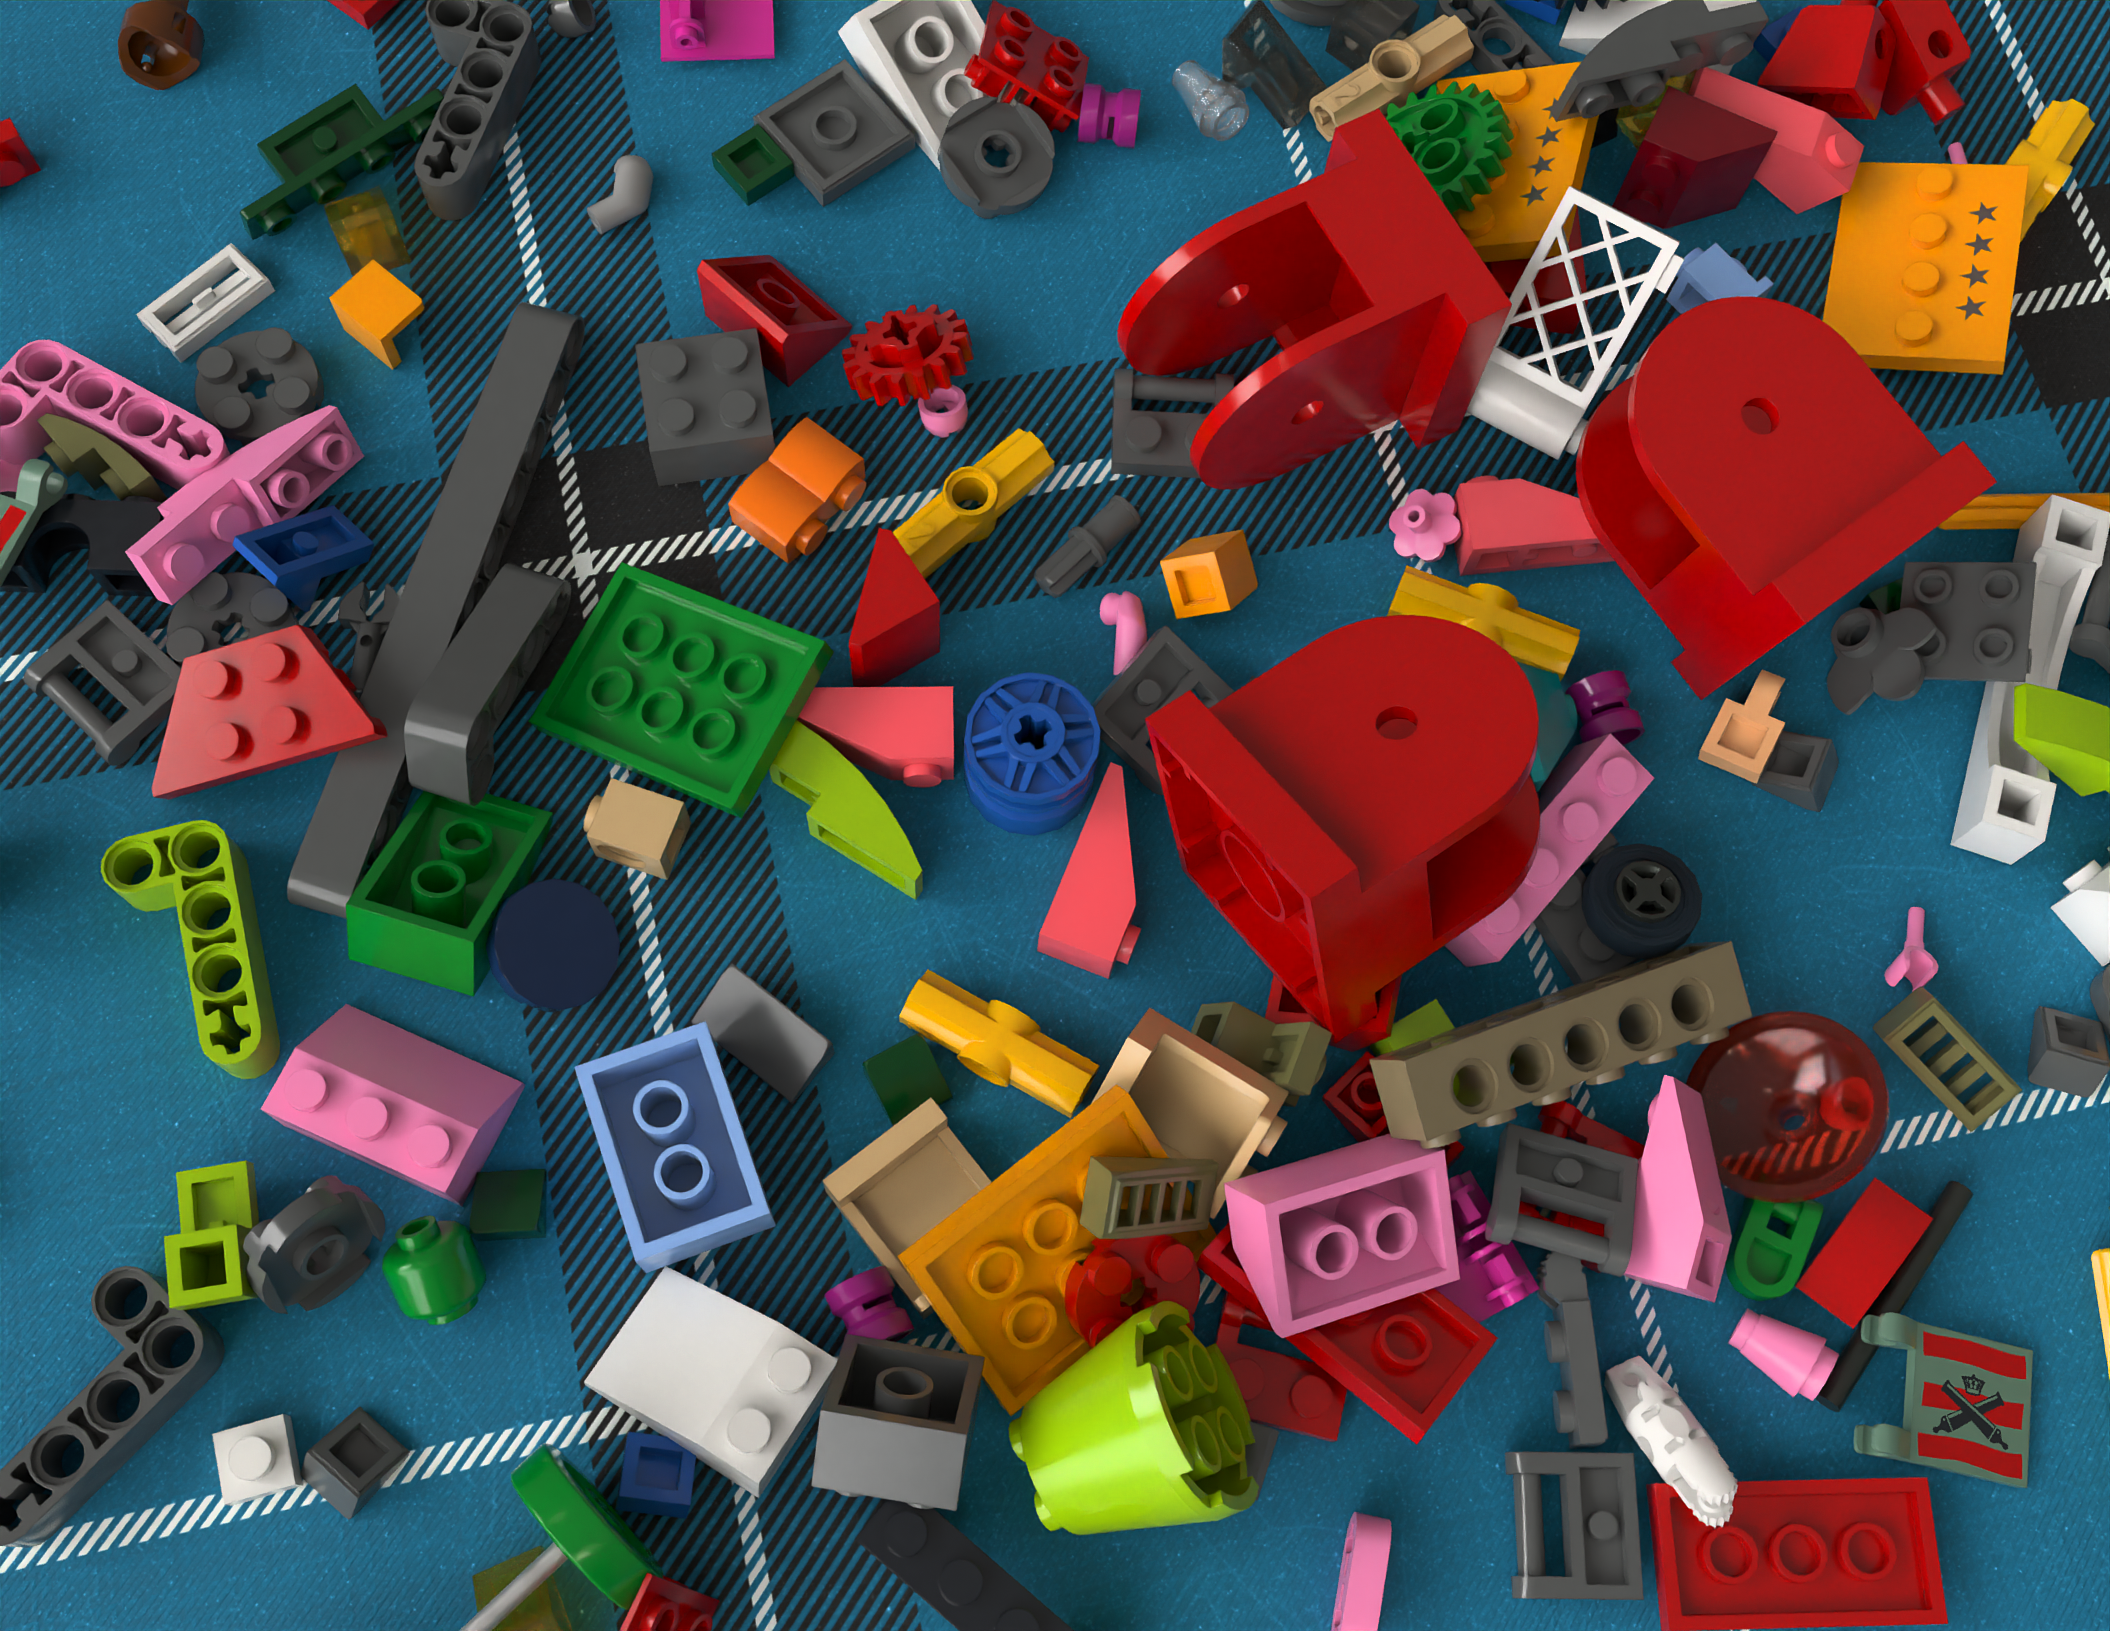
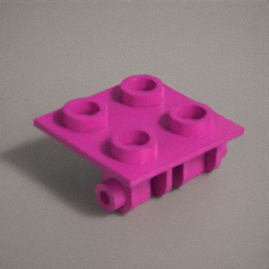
M660 0L661 62L775 59L773 0Z
M1469 1170L1462 1175L1458 1174L1448 1180L1460 1279L1435 1287V1289L1480 1323L1540 1288L1512 1241L1509 1245H1504L1486 1239V1223L1491 1205Z

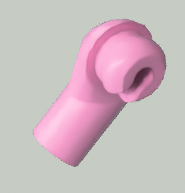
M1124 591L1122 595L1108 593L1103 597L1100 604V618L1105 625H1116L1113 675H1118L1147 642V628L1142 602L1139 597L1128 591Z

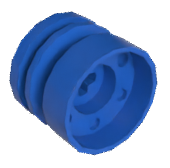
M1026 672L1002 678L979 695L967 715L964 738V781L971 803L986 821L1009 833L1035 836L1062 828L1082 811L1093 789L1101 730L1093 706L1075 686L1054 675ZM1029 738L1034 745L1043 743V748L1035 750L1030 742L1021 744V739Z

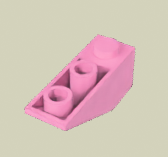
M1664 1075L1660 1092L1653 1098L1649 1107L1648 1125L1650 1129L1643 1155L1638 1159L1632 1250L1624 1275L1642 1284L1715 1303L1732 1234L1703 1100L1699 1092L1672 1076Z

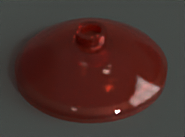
M1783 1011L1767 1013L1752 1017L1729 1028L1728 1037L1711 1042L1701 1053L1688 1076L1686 1085L1699 1092L1702 1096L1720 1183L1736 1193L1752 1199L1774 1203H1792L1814 1199L1828 1194L1852 1180L1865 1168L1878 1150L1884 1138L1889 1118L1887 1083L1879 1063L1871 1050L1856 1034L1843 1025L1826 1017L1806 1012ZM1795 1115L1805 1117L1804 1123L1798 1129H1784V1124L1790 1117Z

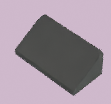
M730 964L691 1021L693 1025L706 1021L715 1043L791 1104L795 1102L835 1054L831 1041L734 964Z

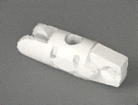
M1641 1356L1628 1359L1622 1364L1607 1370L1604 1386L1626 1429L1646 1454L1665 1483L1673 1486L1686 1506L1693 1510V1515L1699 1518V1521L1704 1522L1706 1526L1711 1525L1716 1528L1719 1525L1723 1527L1724 1522H1729L1730 1515L1733 1512L1732 1503L1734 1495L1737 1493L1738 1485L1737 1479L1733 1477L1734 1473L1728 1470L1729 1466L1720 1456L1718 1446L1698 1422L1678 1393Z

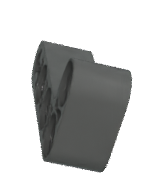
M428 0L425 12L439 55L445 62L458 67L414 163L415 172L429 209L435 216L443 220L454 221L463 219L470 215L478 206L541 66L542 58L530 14L523 7L504 0Z
M511 563L505 564L500 569L410 705L404 726V742L410 786L471 806H476L480 803L489 787L494 769L493 734L565 620L571 599V585L567 580Z
M123 1266L114 1268L103 1275L94 1287L91 1298L92 1311L101 1325L125 1349L0 1470V1546L29 1548L41 1545L51 1538L221 1366L225 1353L224 1341L221 1335L197 1309L178 1310L169 1307L167 1280L138 1267ZM144 1285L147 1290L146 1305L138 1315L127 1319L124 1313L125 1300L132 1290ZM191 1332L195 1342L193 1354L186 1363L175 1368L170 1358L172 1345L181 1335ZM135 1385L140 1394L138 1409L132 1417L121 1422L116 1409L118 1398L123 1391ZM79 1439L84 1446L83 1462L75 1473L66 1476L62 1469L64 1451L71 1443ZM46 1489H50L52 1491V1495L42 1493ZM16 1500H23L17 1510L12 1507ZM17 1516L22 1520L18 1527L10 1526Z

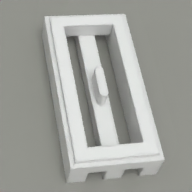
M230 243L136 315L143 326L150 333L153 332L158 341L165 348L168 347L173 356L182 363L275 290L270 280ZM237 267L240 269L212 290L211 287ZM193 303L191 307L166 326L163 324L188 304Z

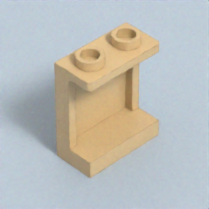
M1149 1007L1126 1039L1092 1103L1117 1084L1130 1094L1169 1158L1212 1159L1217 1162L1219 1166L1210 1218L1214 1220L1226 1200L1224 1183L1256 1174L1258 1170L1248 1165L1252 1155L1257 1151L1268 1157L1288 1122L1277 1116V1113L1288 1096L1289 1091L1276 1085V1083Z
M931 1097L822 1180L828 1196L882 1266L886 1265L893 1281L923 1320L935 1310L897 1256L991 1183V1180L950 1130L948 1118Z

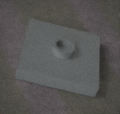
M846 59L753 117L754 126L759 124L793 162L796 177L823 207L915 148V136Z

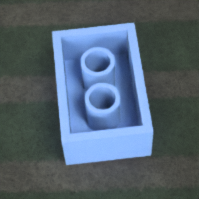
M706 1021L574 1067L635 1262L646 1273L776 1226L714 1039Z

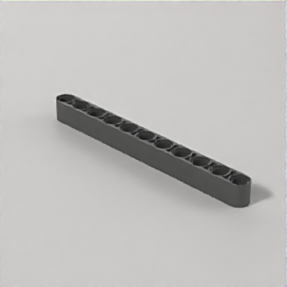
M521 302L513 314L359 699L370 716L379 718L386 727L388 737L338 752L289 876L287 898L291 904L346 918V903L399 826L413 790L408 778L404 742L406 716L415 696L494 580L582 351L585 323L581 316L527 302Z

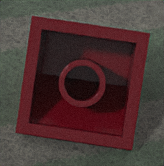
M1668 86L1612 207L1641 222L1650 223L1662 229L1736 209L1778 131Z

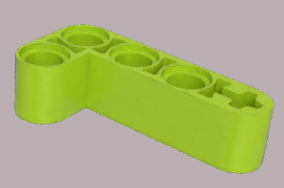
M207 820L190 821L128 836L116 841L106 850L101 860V874L104 881L136 909L149 912L177 906L199 1042L204 1054L229 1074L241 1079H255L266 1074L275 1065L279 1057L280 1040L249 868L244 852L216 823ZM212 848H220L217 859L211 865L205 868H197V862L202 854ZM153 864V870L145 881L131 885L133 875L140 867ZM231 907L229 918L221 927L207 930V923L217 910ZM234 968H242L241 978L232 989L226 992H217L220 978L227 971ZM229 1017H235L236 1023ZM239 1026L251 1036L241 1040ZM240 1045L239 1052L234 1054L230 1051V1049Z

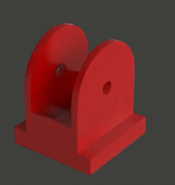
M1378 108L1335 128L1324 174L1217 222L1193 237L1165 259L1145 279L1128 302L1119 321L1117 340L1130 365L1137 371L1149 375H1172L1208 365L1273 335L1282 352L1250 373L1219 401L1200 425L1190 447V462L1203 483L1216 489H1236L1278 477L1396 420L1400 421L1418 450L1458 431L1512 303Z
M1736 296L1709 301L1691 308L1669 323L1649 345L1641 357L1634 375L1613 389L1592 414L1583 431L1576 458L1577 490L1582 509L1590 527L1610 556L1685 649L1671 663L1700 700H1703L1997 483L1995 478L1964 441L1941 456L1858 353L1831 326L1803 309L1788 303L1754 296Z
M1393 615L1358 621L1316 639L1209 709L1189 690L1145 718L1182 870L1320 1027L1332 1033L1330 1039L1335 1044L1378 1014L1375 992L1504 904L1525 880L1537 854L1540 840V807L1536 788L1530 776V771L1536 757L1539 737V716L1536 698L1526 674L1513 657L1496 642L1467 626L1449 620L1418 615Z

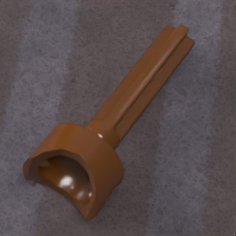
M151 0L135 3L126 9L118 37L119 61L126 75L149 88L165 90L186 79L197 70L201 63L205 39L201 26L194 17L187 13L189 0ZM144 54L151 58L150 62L141 63Z

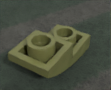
M49 413L37 419L38 423L52 439V442L43 447V449L67 478L79 472L94 491L106 483L120 501H123L128 496L148 497L162 503L168 499L149 472L123 448L104 435L85 425Z

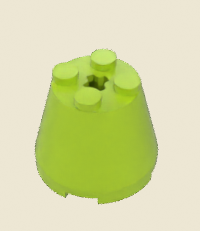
M1162 1301L1132 1315L1027 1401L1022 1410L1021 1417L1010 1422L1008 1431L1012 1448L1016 1455L1026 1462L1030 1477L1037 1490L1034 1495L1036 1512L1040 1521L1048 1530L1056 1531L1065 1528L1076 1535H1088L1218 1521L1248 1509L1255 1502L1259 1485L1253 1476L1247 1477V1463L1245 1459V1445L1255 1443L1246 1404L1235 1377L1217 1344L1204 1347L1185 1325L1190 1320L1188 1310L1172 1301Z

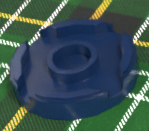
M554 878L523 886L502 901L493 920L492 930L488 934L486 951L491 972L508 996L519 1003H526L531 1007L539 1008L537 1010L556 1012L584 1005L606 988L617 968L620 941L614 917L600 897L579 883Z

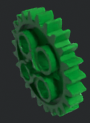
M1452 82L1443 94L1440 93L1438 87L1434 84L1427 91L1425 98L1418 99L1413 91L1409 93L1405 106L1398 108L1393 103L1387 105L1388 116L1385 118L1452 217L1454 218L1453 213L1459 208L1472 212L1475 207L1471 198L1475 194L1485 195L1493 191L1487 179L1504 175L1505 169L1500 161L1512 156L1513 153L1507 142L1514 138V134L1508 125L1510 121L1499 101H1495L1488 89L1480 93L1474 83H1471L1462 91L1457 82Z

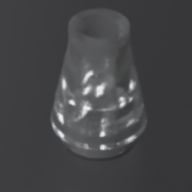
M1188 60L1176 69L1172 77V86L1180 93L1202 135L1213 137L1217 141H1225L1235 136L1244 127L1250 111L1243 91L1206 70L1196 60Z

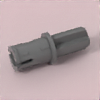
M1115 495L1082 528L1075 526L1069 530V540L1035 570L1034 577L1042 591L1054 598L1061 597L1093 566L1102 567L1107 562L1106 554L1141 523L1140 516L1132 504L1125 498Z

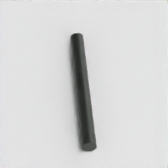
M1948 1181L1928 1213L1933 1218L1932 1222L1865 1315L1880 1317L1882 1313H1901L1973 1197L1970 1189L1959 1182ZM1862 1321L1837 1359L1824 1386L1816 1396V1400L1835 1412H1840L1880 1347L1862 1341Z

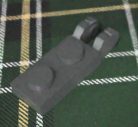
M1551 1251V1254H1547L1545 1260L1539 1263L1540 1267L1536 1269L1538 1275L1535 1278L1539 1280L1537 1284L1540 1288L1537 1290L1538 1298L1553 1310L1554 1321H1545L1544 1339L1548 1361L1550 1363L1559 1362L1562 1390L1553 1392L1555 1424L1558 1433H1568L1570 1449L1595 1448L1605 1443V1440L1608 1439L1586 1274L1582 1273L1584 1268L1581 1265L1582 1259Z

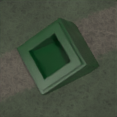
M920 1032L869 1058L862 1064L864 1075L892 1126L930 1097L938 1106L953 1099L931 1050Z
M529 1169L477 1172L469 1221L471 1237L476 1241L546 1238L547 1170Z

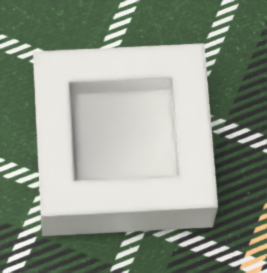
M281 1414L212 1434L224 1505L234 1506L303 1486L291 1416Z

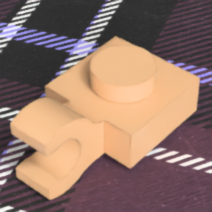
M1762 669L1744 705L1726 698L1700 749L1698 759L1757 784L1785 726V722L1770 716L1780 697V690L1785 682V678Z

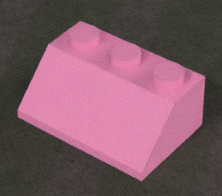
M345 1004L295 1047L261 1110L285 1127L463 1206L476 1181L477 1172L482 1170L525 1084Z
M1386 1134L1224 1183L1233 1249L1275 1334L1281 1338L1460 1279L1445 1150L1440 1147L1424 1149L1421 1148L1420 1142L1417 1140L1391 1138L1390 1134Z

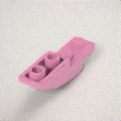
M330 405L281 426L242 447L183 486L157 507L164 519L126 550L125 553L157 600L174 605L236 551L232 546L235 536L296 517L360 461L364 454L338 408Z

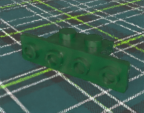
M355 83L259 142L257 147L260 155L282 182V185L240 211L246 232L253 240L265 233L268 236L280 234L296 221L297 213L315 202L318 205H324L333 201L344 192L347 187L346 182L364 171L367 174H374L384 169L394 160L395 152L410 142L423 143L444 99L442 92L439 89H435L384 121Z

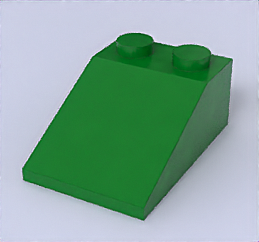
M423 791L346 903L349 959L474 997L490 970L486 943L489 931L492 930L496 913L503 900L528 884L552 825L553 813L485 793L479 804L471 806Z

